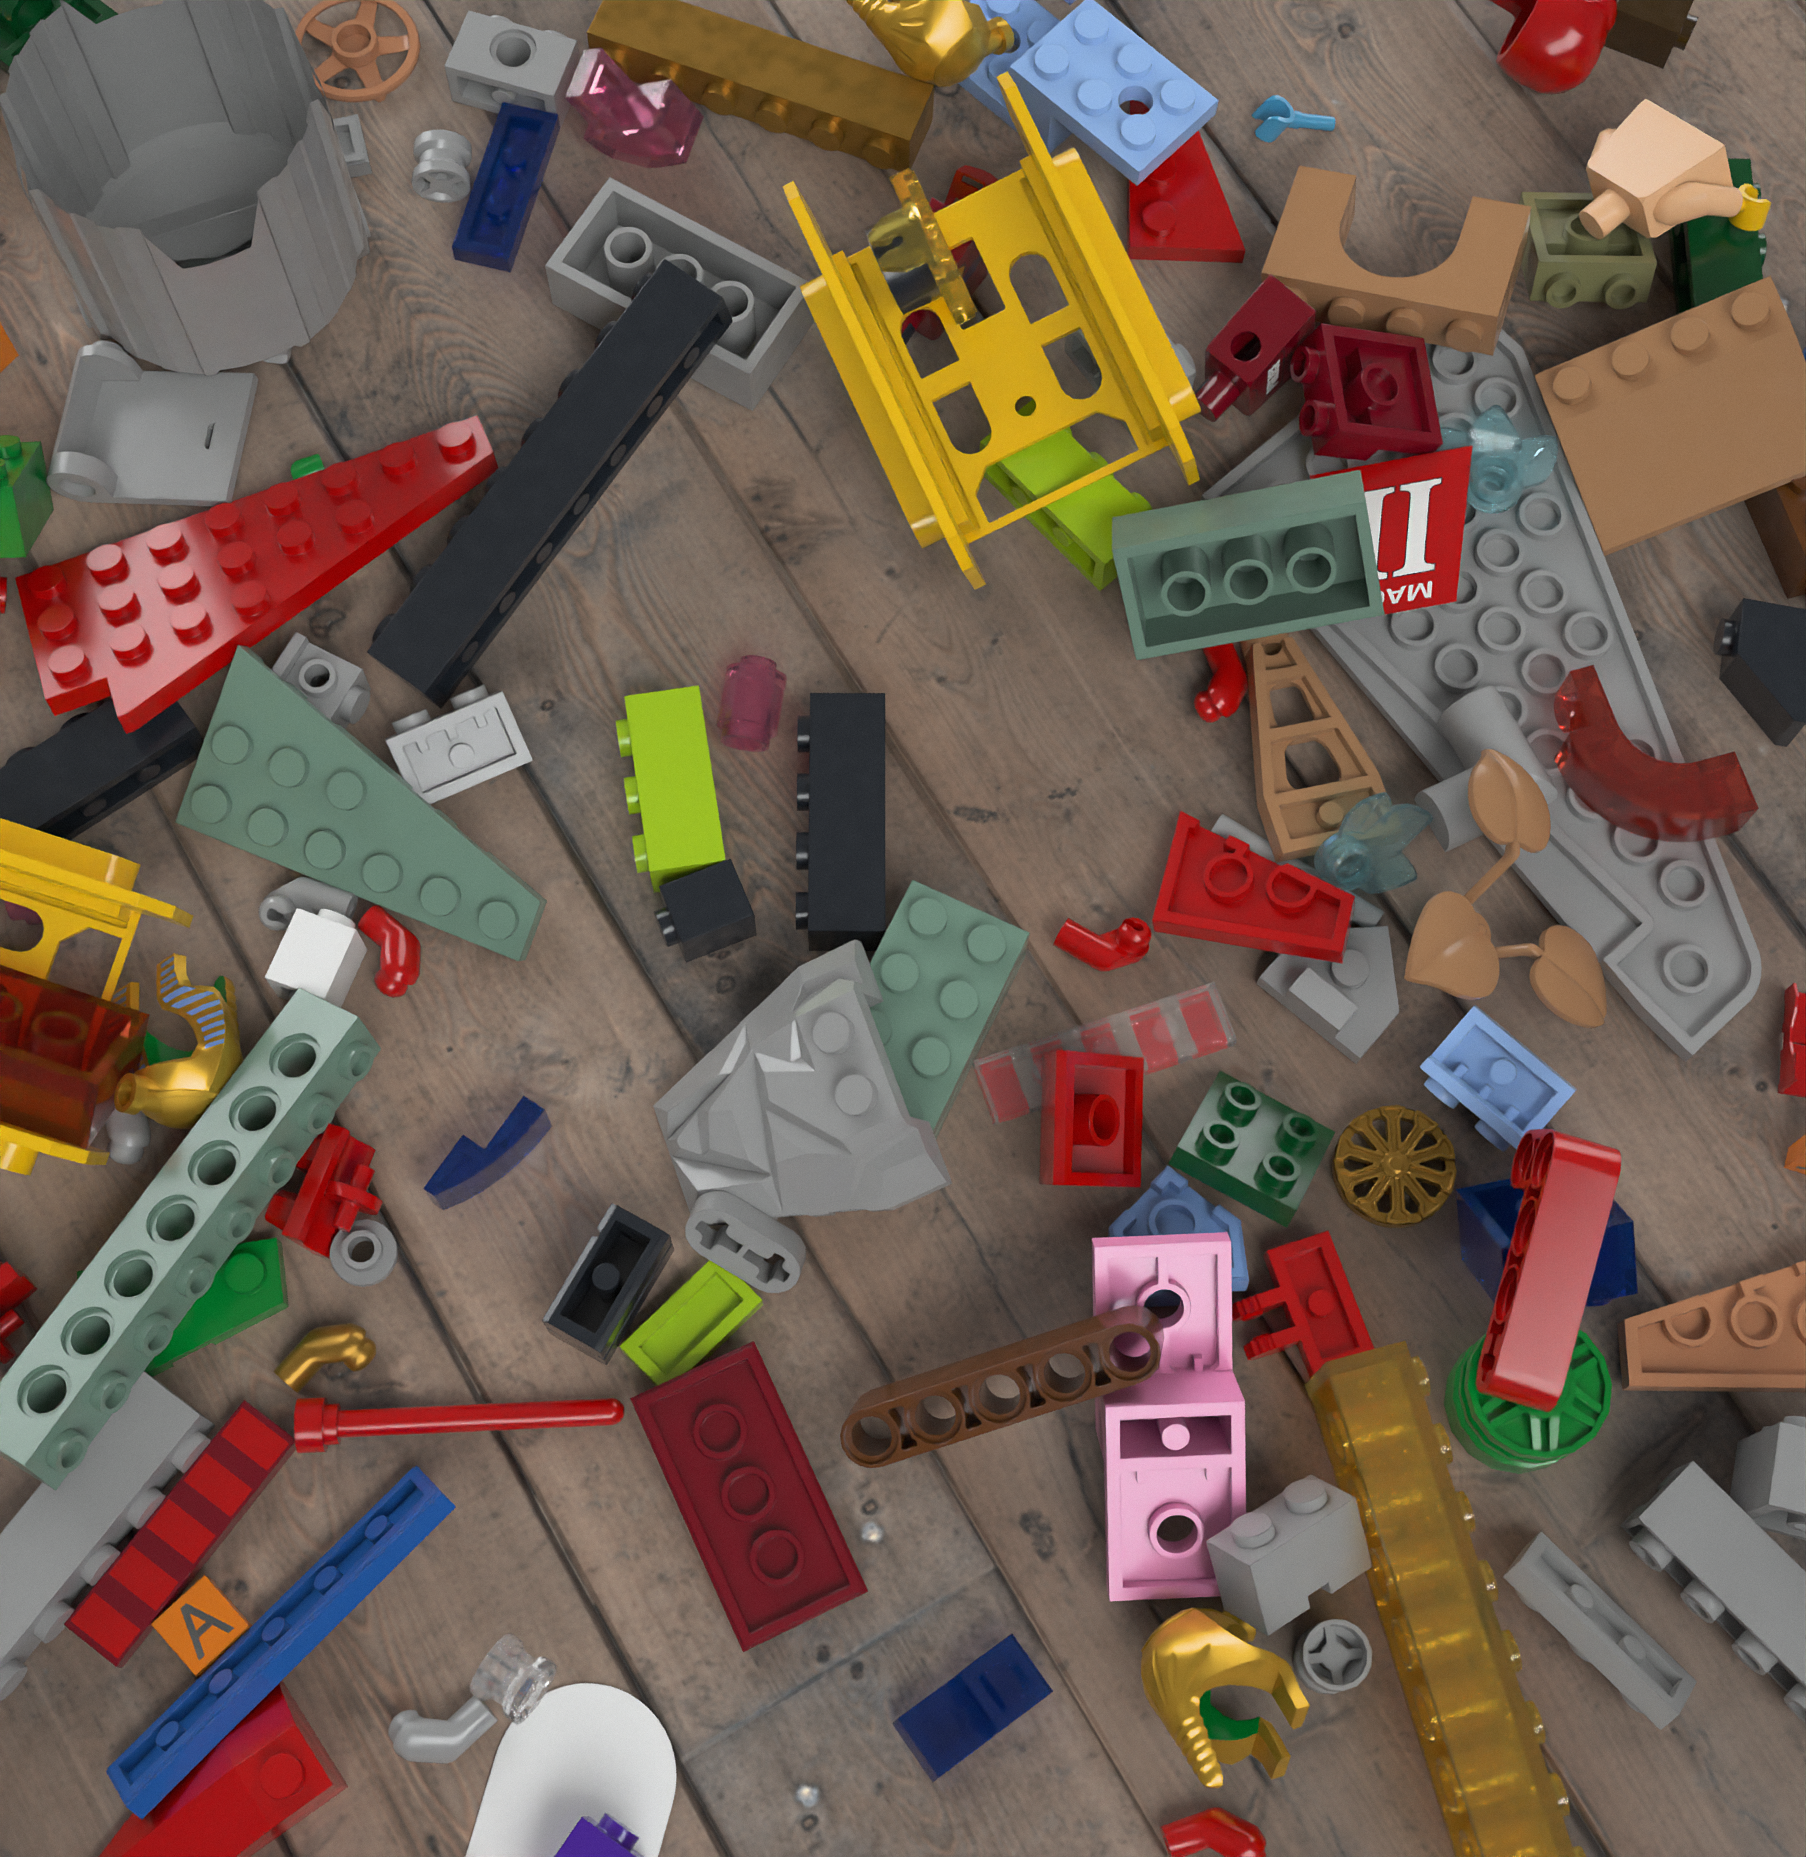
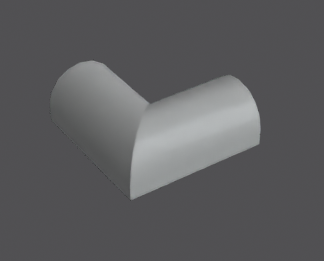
M1487 686L1475 690L1453 703L1443 712L1438 720V724L1466 770L1420 791L1414 800L1444 852H1447L1484 835L1473 819L1468 801L1469 777L1473 767L1480 759L1482 750H1496L1521 765L1539 786L1547 805L1555 801L1558 796V790L1496 687Z

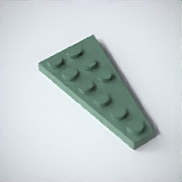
M238 645L175 823L333 887L354 893L355 896L516 961L526 960L547 900L492 853L485 852L440 809L433 808L412 790L413 787L340 724L333 723L306 700L308 697L290 682H285L263 663L264 660L248 646Z

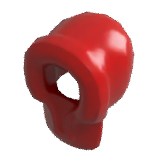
M1490 0L1511 13L1514 17L1513 24L1498 53L1496 63L1515 82L1536 92L1554 95L1565 93L1586 81L1599 59L1607 35L1616 22L1618 14L1617 1Z

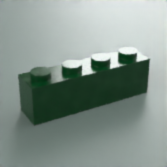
M1728 158L1733 187L1739 189L1743 184H1751L1758 190L1757 199H1761L1760 184L1753 183L1751 159ZM1710 215L1677 224L1668 230L1676 315L1763 279L1762 266L1767 250V241L1764 233H1758V230H1742L1732 225L1727 217Z

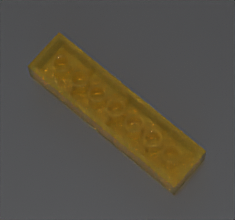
M1405 1340L1326 1362L1305 1386L1337 1487L1356 1497L1372 1562V1567L1364 1573L1454 1857H1587L1579 1845L1572 1847L1563 1817L1570 1815L1568 1797L1559 1776L1555 1772L1548 1774L1539 1746L1546 1742L1543 1721L1532 1700L1524 1701L1515 1674L1522 1671L1520 1652L1512 1633L1508 1629L1501 1631L1492 1602H1496L1499 1599L1496 1579L1489 1563L1485 1559L1479 1561L1477 1559L1469 1534L1476 1530L1474 1513L1466 1494L1462 1490L1455 1492L1447 1468V1464L1453 1462L1452 1448L1441 1423L1433 1424L1424 1398L1430 1396L1431 1388L1422 1360L1419 1356L1411 1357Z

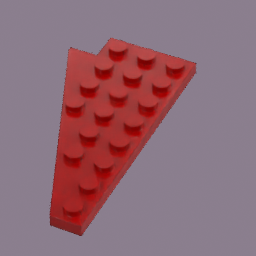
M478 415L459 422L446 424L437 430L403 442L389 444L383 449L346 462L332 464L326 469L289 482L275 484L266 490L240 498L231 503L218 504L201 513L172 523L156 526L147 532L112 544L99 546L90 552L53 565L39 567L33 572L16 577L15 581L44 697L54 716L112 696L117 717L125 733L128 734L139 729L231 663L238 645L248 646L249 648L256 645L499 469L493 449Z

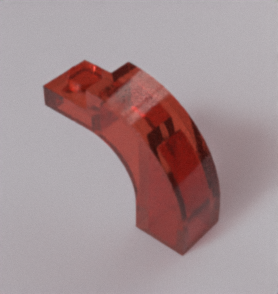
M1594 665L1572 670L1568 673L1555 695L1554 714L1560 729L1564 733L1569 732L1570 734H1568L1554 756V760L1570 788L1591 810L1621 829L1646 838L1667 842H1694L1740 831L1759 809L1735 751L1692 763H1671L1651 757L1635 747L1623 734L1615 719Z

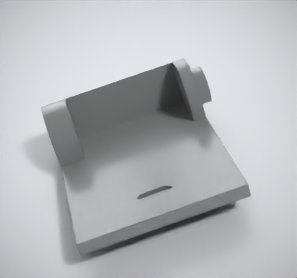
M96 341L92 345L83 346L77 352L46 483L56 493L82 502L216 506L222 503H231L259 379L254 373L218 372L217 375L205 376L204 374L176 371H143L137 362L129 356L128 352L116 343Z

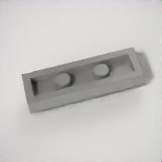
M1542 1531L1524 1546L1503 1578L1515 1588L1518 1597L1526 1606L1543 1615L1567 1639L1571 1649L1581 1659L1591 1662L1619 1689L1622 1698L1632 1709L1643 1713L1655 1726L1662 1730L1680 1714L1697 1681Z

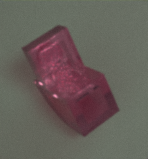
M601 47L583 51L565 99L589 123L583 138L591 146L613 159L646 168L686 164L704 118L671 79L635 85Z

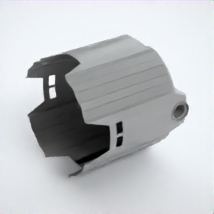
M60 0L61 6L48 18L39 21L31 30V36L19 55L14 56L8 70L10 77L6 92L0 95V107L15 153L17 173L27 199H29L28 201H30L29 203H31L30 205H32L34 213L71 284L75 299L88 328L93 327L100 340L115 339L123 346L125 351L139 359L147 360L164 369L204 374L205 376L217 375L219 370L247 366L274 357L293 346L303 347L309 343L311 338L336 315L347 293L351 290L356 277L357 260L370 253L368 238L371 237L349 175L327 99H324L315 84L314 77L321 88L322 85L304 53L284 8L274 9L263 0H163L162 4L134 9L95 24L65 1ZM21 167L26 175L28 195L23 185Z

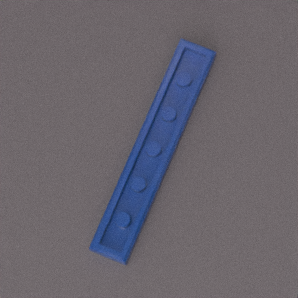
M417 1465L397 1482L107 1768L106 1773L124 1805L140 1819H143L456 1508Z

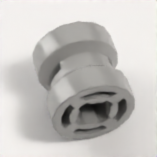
M1330 1619L1308 1628L1298 1637L1293 1648L1292 1663L1297 1677L1307 1688L1318 1694L1332 1695L1356 1687L1367 1677L1372 1665V1649L1367 1636L1358 1626L1346 1620Z

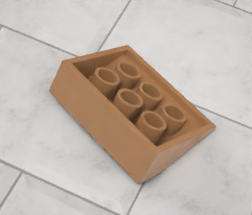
M1771 276L1534 375L1604 556L1787 484L1793 479L1806 476V360Z

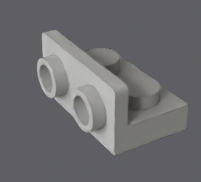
M483 684L450 698L454 710L431 719L427 709H423L392 723L396 734L385 738L387 746L402 778L429 804L435 803L533 761L503 691L488 694Z

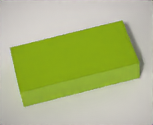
M709 1260L619 1347L655 1386H658L702 1365L763 1306V1300L742 1279Z

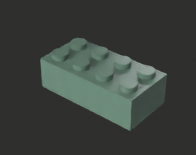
M1360 470L1112 518V552L1136 660L1385 615Z
M912 880L870 962L883 998V1002L870 1007V1011L909 1115L928 1121L935 1139H937L1026 955L1030 933Z

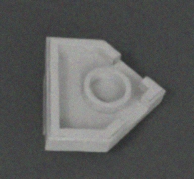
M1388 926L1350 928L1343 964L1280 953L1262 973L1256 983L1355 1064L1359 1062L1399 1013Z

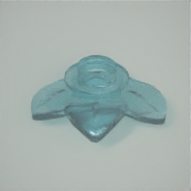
M1493 405L1474 421L1468 433L1450 427H1441L1443 445L1436 450L1438 452L1473 445L1467 502L1478 511L1498 514L1511 509L1518 502L1523 490L1541 485L1547 480L1557 460L1558 444L1557 438L1551 435L1533 436L1521 441L1519 434L1500 405ZM1482 483H1494L1499 487L1500 491L1489 490Z
M1386 792L1369 796L1350 809L1345 815L1339 831L1327 838L1318 848L1314 858L1315 870L1323 881L1345 891L1360 888L1366 893L1374 894L1407 885L1417 879V872L1402 850L1432 822L1433 817L1429 811L1409 803L1392 806L1390 797Z

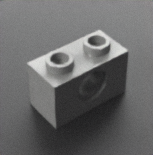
M469 10L444 66L452 101L559 131L583 76L577 40L567 38L562 33L554 30L542 31L513 23L503 16H487Z

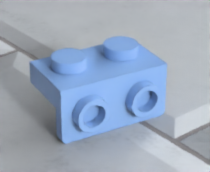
M1476 1005L1471 1008L1433 1054L1420 1066L1430 1076L1424 1083L1426 1088L1452 1109L1460 1102L1480 1118L1474 1126L1476 1130L1503 1152L1510 1145L1517 1149L1521 1138L1528 1130L1543 1129L1577 1090Z

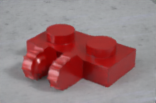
M1329 1230L1267 1250L1263 1258L1275 1288L1232 1304L1233 1321H1249L1282 1306L1290 1328L1272 1334L1266 1333L1251 1339L1249 1343L1243 1346L1248 1360H1257L1297 1345L1310 1381L1371 1361L1377 1356Z

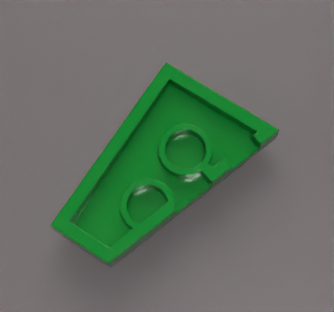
M276 1237L237 1244L215 1274L209 1290L195 1301L173 1331L172 1338L167 1347L153 1358L144 1371L154 1377L173 1367V1363L211 1343L216 1345L288 1308L283 1248L280 1240ZM84 1270L77 1271V1280Z

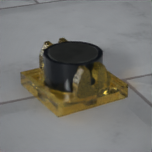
M907 168L890 176L889 178L902 208L880 218L877 223L864 228L877 263L902 314L904 315L943 297L957 325L976 317L975 312H977V309L914 170L910 171V168Z

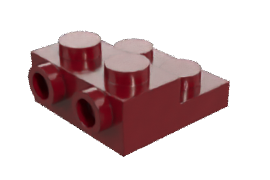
M1321 323L1295 350L1291 359L1290 373L1294 382L1302 383L1305 403L1299 415V428L1304 436L1311 437L1314 455L1367 461L1378 450L1422 455L1433 453L1443 445L1424 338Z

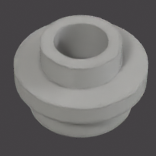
M373 1220L354 1221L350 1232L340 1230L334 1237L330 1248V1260L335 1272L345 1282L359 1287L372 1286L386 1279L393 1271L398 1258V1246L394 1236L387 1227ZM362 1241L372 1242L374 1244L372 1257L365 1262L353 1261V1248Z

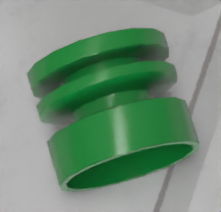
M1580 1329L1561 1396L1556 1406L1550 1412H1543L1482 1394L1477 1390V1369L1486 1334L1459 1356L1447 1377L1444 1407L1451 1432L1469 1455L1495 1470L1522 1474L1545 1469L1596 1437L1610 1411L1612 1382L1605 1358L1588 1335Z

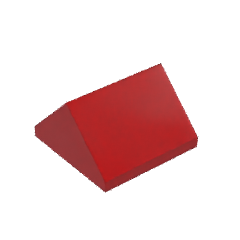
M1056 1050L1043 1054L1039 1184L1141 1188L1144 1057L1070 1050Z

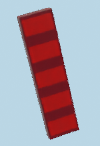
M244 1400L63 1625L115 1667L123 1668L154 1629L151 1624L178 1599L295 1452V1438Z

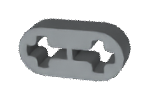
M711 1191L703 1194L695 1201L685 1226L686 1239L695 1251L759 1290L767 1293L788 1291L796 1285L806 1259V1246L801 1237L790 1228L733 1194L725 1191ZM717 1219L725 1221L728 1226L724 1225L716 1231L711 1229L708 1224H713ZM776 1253L781 1255L784 1260L780 1259L772 1265L767 1263L764 1258L769 1259Z

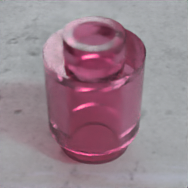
M746 655L740 658V662L732 663L726 667L716 723L717 727L721 729L720 741L724 745L742 751L762 752L769 749L770 739L778 735L787 676L776 669L777 664L773 660L762 656Z

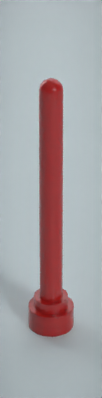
M326 1397L298 1398L294 1412V1438L297 1453L327 1452L328 1445H340L341 1438L616 1425L623 1419L625 1409L623 1404L615 1398L341 1410L339 1403L328 1404Z

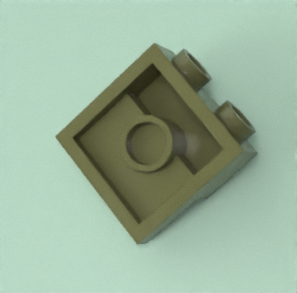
M1521 192L1519 204L1532 207L1527 246L1521 263L1530 301H1544L1555 308H1567L1578 301L1603 302L1614 309H1625L1636 302H1647L1657 265L1650 238L1644 237L1624 223L1617 226L1602 240L1594 238L1584 228L1579 218L1580 211L1594 200L1592 193Z

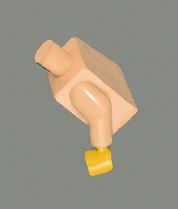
M1644 99L1617 129H1605L1599 133L1586 166L1594 200L1580 211L1579 218L1589 234L1599 240L1606 237L1621 223H1624L1646 238H1657L1677 224L1706 215L1727 217L1730 223L1739 229L1757 231L1764 226L1771 202L1767 199H1757L1758 190L1751 184H1743L1739 189L1733 187L1726 148L1723 143L1648 99Z

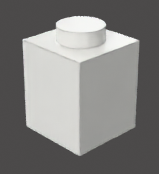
M297 908L265 975V979L276 995L290 1000L298 988H301L341 1008L367 952V948L358 931L354 929L356 924L346 916L332 910L320 909L318 915Z

